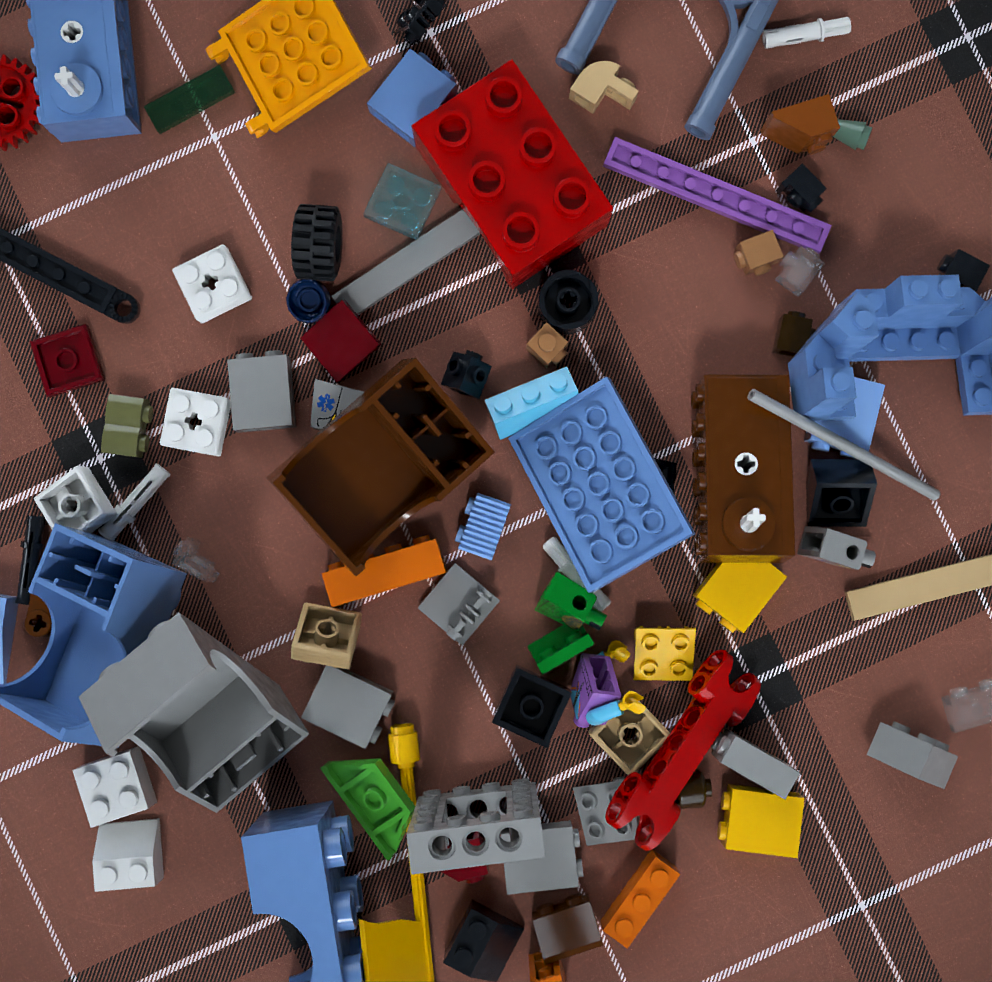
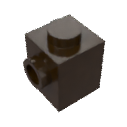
M789 311L788 314H783L778 321L772 353L794 357L816 331V329L812 328L813 319L805 318L806 314L797 311Z

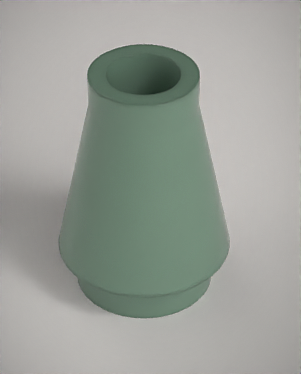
M838 119L840 129L833 137L855 151L857 148L864 150L873 127L867 126V122Z

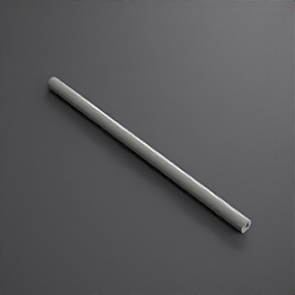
M752 389L749 392L747 398L753 403L929 499L935 501L939 498L940 491L758 390Z

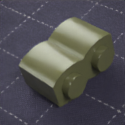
M109 394L106 404L101 453L142 458L143 452L148 451L150 442L149 435H146L147 423H151L153 419V406H150V400Z

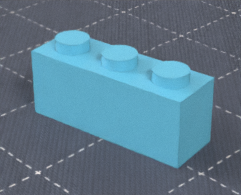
M566 366L484 401L501 440L514 435L579 393Z

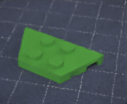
M381 758L328 761L320 768L386 860H390L399 848L412 818L415 805Z

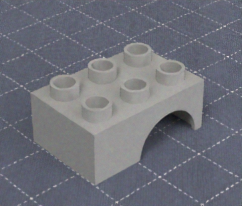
M180 612L170 620L155 626L143 643L120 662L105 668L101 672L98 681L79 696L80 702L106 754L114 757L118 753L116 748L127 739H130L154 760L166 775L175 791L216 813L309 735V732L279 684Z

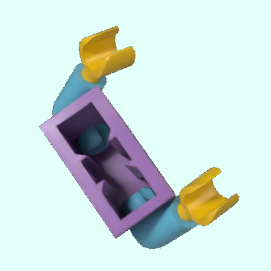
M612 641L606 653L602 651L597 655L586 653L581 655L570 689L572 692L570 698L575 714L573 721L581 728H587L590 724L594 726L604 725L608 720L623 715L624 710L627 709L635 714H641L646 709V706L638 702L644 699V697L634 691H628L624 695L622 702H620L621 692L611 659L615 658L622 663L630 657V652L626 650L627 646L621 641Z

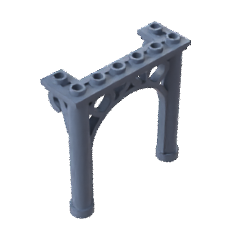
M589 0L565 48H561L555 58V62L559 67L575 75H579L582 72L618 0ZM718 0L728 20L729 39L720 61L693 113L689 116L684 126L691 135L702 140L711 139L716 129L715 123L779 0ZM750 6L738 28L735 9H743Z

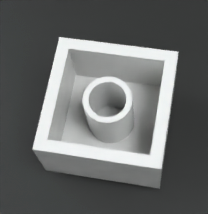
M139 746L119 752L114 757L107 756L83 764L72 770L90 828L149 809L157 803Z

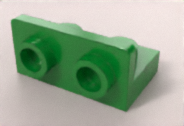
M561 625L529 644L528 649L543 675L594 645V642L583 625L578 630Z

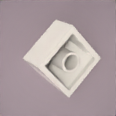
M159 818L99 825L92 861L95 892L155 887L164 878Z

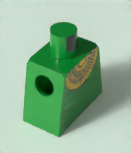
M556 572L534 609L573 630H578L586 623L599 631L607 617V614L593 607L597 599L595 594L588 593L585 588L559 572Z

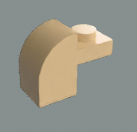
M598 61L587 66L579 74L570 88L569 99L592 114L605 95L630 110L636 101L639 91L635 89V85L630 80L617 77L620 68L619 64L611 61Z

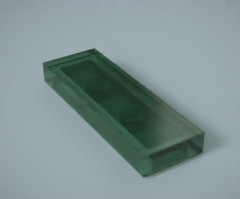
M218 65L145 105L144 108L157 132L162 134L236 92L222 67Z

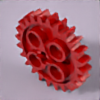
M4 54L0 59V148L3 151H7L8 143L17 149L18 139L20 138L28 143L29 140L26 134L30 132L37 135L38 133L33 126L35 124H42L39 123L36 108L40 106L39 95H37L34 88L33 79L37 75L34 72L31 73L32 69L27 64L22 65L17 58L11 61ZM20 86L19 92L11 96L12 90ZM13 106H23V108H14ZM15 114L13 122L6 124L7 118Z

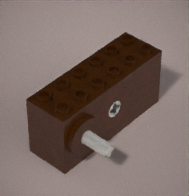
M704 374L700 383L696 384L695 391L691 393V408L696 409V420H692L691 433L692 438H697V447L692 451V465L697 467V478L693 479V496H698V508H694L693 522L694 525H698L699 536L694 538V554L699 555V563H784L795 556L791 423L747 398L749 392L752 389H756L790 408L789 375Z

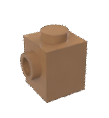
M773 230L740 242L736 246V252L734 253L737 267L743 269L745 275L754 272L755 276L771 271V265L778 263L784 257Z
M546 322L526 344V350L543 366L548 368L552 363L557 366L568 354L565 350L568 341Z

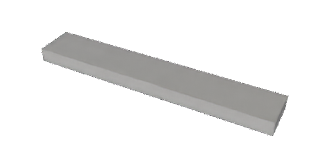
M462 209L332 295V298L336 304L341 300H346L356 314L360 315L479 236L480 232Z

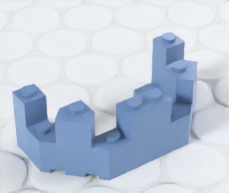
M959 275L900 276L885 289H856L836 306L828 318L788 362L793 410L812 421L845 420L856 417L854 399L857 396L853 367H850V362L955 359L963 416L992 415V297L985 301L970 287H960Z

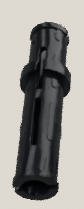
M27 515L25 538L24 541H21L20 545L23 548L17 598L15 600L17 604L29 605L30 602L28 590L40 562L41 550H45L43 535L46 519L44 516Z

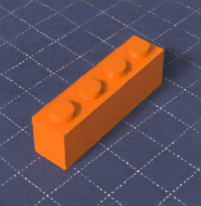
M426 535L413 539V546L403 549L401 543L384 548L385 554L374 557L372 552L365 563V569L357 576L350 572L341 561L327 565L329 571L321 574L331 607L447 573L438 540H431L430 536Z

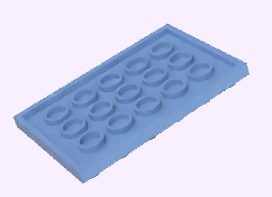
M606 376L508 438L588 593L599 590L695 535L691 524L609 377Z

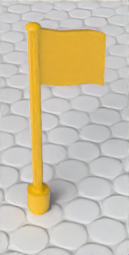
M413 723L390 726L391 733L388 734L390 761L392 764H397V768L400 769L401 787L416 806L413 767L415 762L420 760L418 732L414 730ZM424 873L411 875L415 921L393 919L371 923L359 920L365 982H435Z

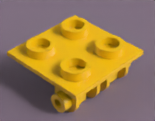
M657 626V628L636 627L634 629L635 655L633 680L690 681L693 677L696 628H688V626H684V628H670V626H666V628H661V626Z

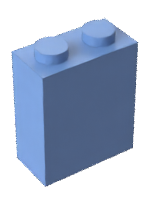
M409 49L367 102L370 114L413 147H416L411 125L457 95V84L455 83L456 79L448 71L442 69L440 72L432 65V60L422 52L417 54L412 49Z

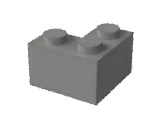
M895 721L892 726L880 722L867 755L919 780L945 789L958 758L957 755L948 752L950 746L922 733H919L918 738L909 734L911 728Z

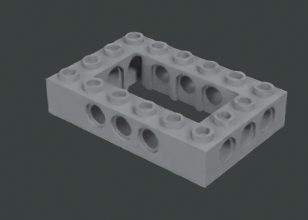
M528 778L512 780V785L500 786L499 782L482 784L481 789L470 790V786H458L452 788L453 792L441 793L439 789L424 791L423 796H418L406 833L411 875L546 858L536 783L529 782ZM503 797H506L507 809L502 808L500 805ZM475 800H481L485 802L487 808L482 813H476L471 809V803ZM447 804H452L456 807L457 813L454 816L448 817ZM509 827L510 842L504 841L500 837V832ZM471 832H480L485 837V841L481 845L473 846L467 841V836ZM449 839L451 840V843H452V845H451L450 848H448Z

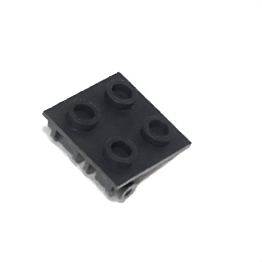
M414 0L416 4L409 10L405 9L396 20L399 26L393 33L396 35L403 31L405 33L403 38L410 45H413L414 42L418 43L427 31L426 29L430 28V24L426 19L434 22L436 20L435 17H438L446 7L445 2L447 0Z

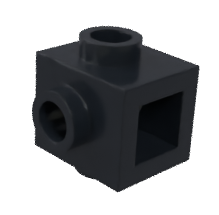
M466 350L465 354L453 352L447 364L441 385L459 394L480 399L492 366L481 361L483 356L470 350Z

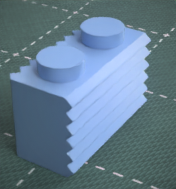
M477 493L476 498L470 497L465 509V514L470 516L466 526L460 525L455 538V542L460 543L458 549L492 560L511 504Z

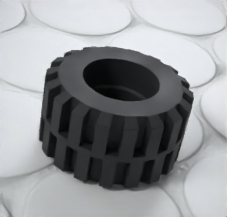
M300 204L295 212L291 238V259L297 279L334 281L339 272L342 253V218L337 206Z

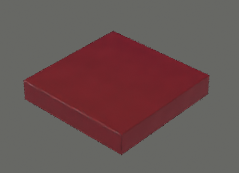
M346 300L338 302L300 337L336 383H340L382 345Z
M87 324L30 341L46 397L51 398L105 381Z

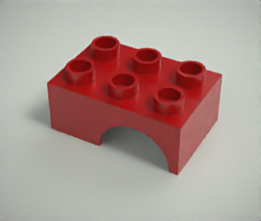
M513 59L411 125L417 150L454 204L457 203L474 223L495 256L511 289H514L608 226L614 208Z

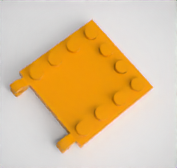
M261 0L218 30L221 39L205 49L211 60L215 59L217 64L226 61L229 54L233 58L261 111V114L245 123L251 135L255 133L257 138L265 135L269 128L277 133L372 69L335 0Z

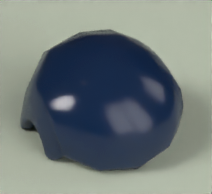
M298 280L289 288L286 297L288 311L297 321L304 323L319 321L328 313L331 305L329 291L326 286L317 280Z

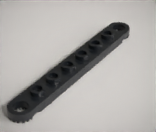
M0 228L1 262L119 323L130 324L139 317L140 304L133 296ZM123 301H129L132 311L127 316H120L117 312L118 305Z

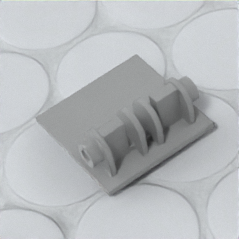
M454 563L419 605L418 609L441 627L450 638L463 646L500 600Z
M624 776L612 779V782L573 787L587 846L635 840L636 830L639 825L637 816L620 829L613 828L606 822L605 818L608 805L623 782Z

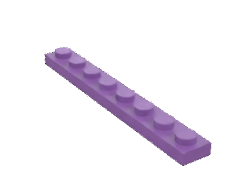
M614 137L603 167L761 232L765 233L773 230L776 238L817 255L821 252L832 226L617 137Z

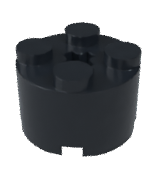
M561 270L552 274L541 287L538 298V312L544 324L547 322L559 334L565 335L575 334L585 329L591 323L598 306L596 286L590 279L575 270ZM564 297H568L570 302H574L571 308H567L564 304L561 305Z

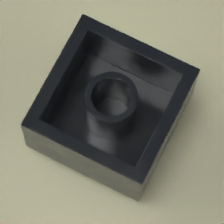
M516 664L492 717V723L547 748L572 692L569 688Z

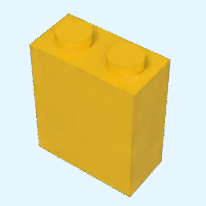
M717 563L693 596L698 599L696 605L705 613L710 615L713 611L722 619L719 623L731 633H734L735 630L744 633L787 576L771 563Z
M728 784L727 792H723L721 797V809L725 810L724 821H720L718 824V840H721V844L727 850L798 858L805 798L797 792H789L787 798L783 799L765 788Z

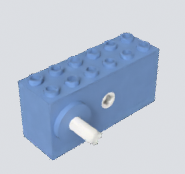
M26 0L27 6L31 11V18L28 19V29L34 41V47L31 48L30 52L32 62L36 66L37 77H34L33 83L40 101V106L36 108L39 123L61 143L142 134L128 0Z

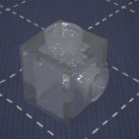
M800 246L794 253L789 250L779 265L783 269L775 278V281L798 297L807 289L825 263L820 260V255L816 251Z

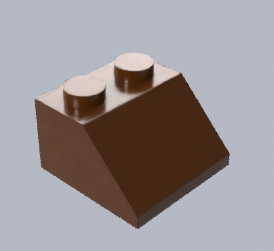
M581 893L572 894L564 899L565 902L553 905L552 902L538 906L536 908L537 911L532 912V920L545 965L604 946L588 894L583 896Z

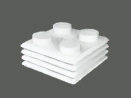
M224 244L172 269L195 319L200 323L207 322L252 299L229 249ZM211 278L219 280L215 283L216 288L214 290L206 287L209 284L208 280Z
M171 388L160 445L218 457L221 456L231 400L226 397ZM197 415V418L202 420L201 426L196 425L195 430H193L190 420L194 419Z
M76 466L34 497L36 504L52 530L55 523L92 533L116 515V511L91 470L85 466ZM75 501H77V510H76V511H74V508L76 507Z

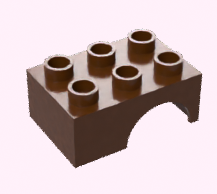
M408 358L398 362L266 478L341 563L357 576L365 569V563L372 552L393 530L420 509L445 498L493 455L495 451L417 358Z

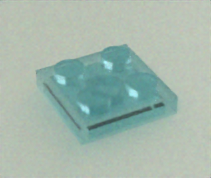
M388 163L363 213L364 218L414 240H418L441 192V186Z

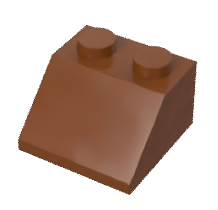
M826 94L772 111L760 131L762 136L797 154L808 151V154L812 155L826 149L825 146L833 140L832 137L840 129V125L830 95Z

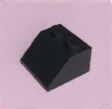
M811 459L806 480L807 526L866 527L877 487L873 467L858 459Z
M472 899L445 950L443 963L470 978L497 982L524 931V927Z

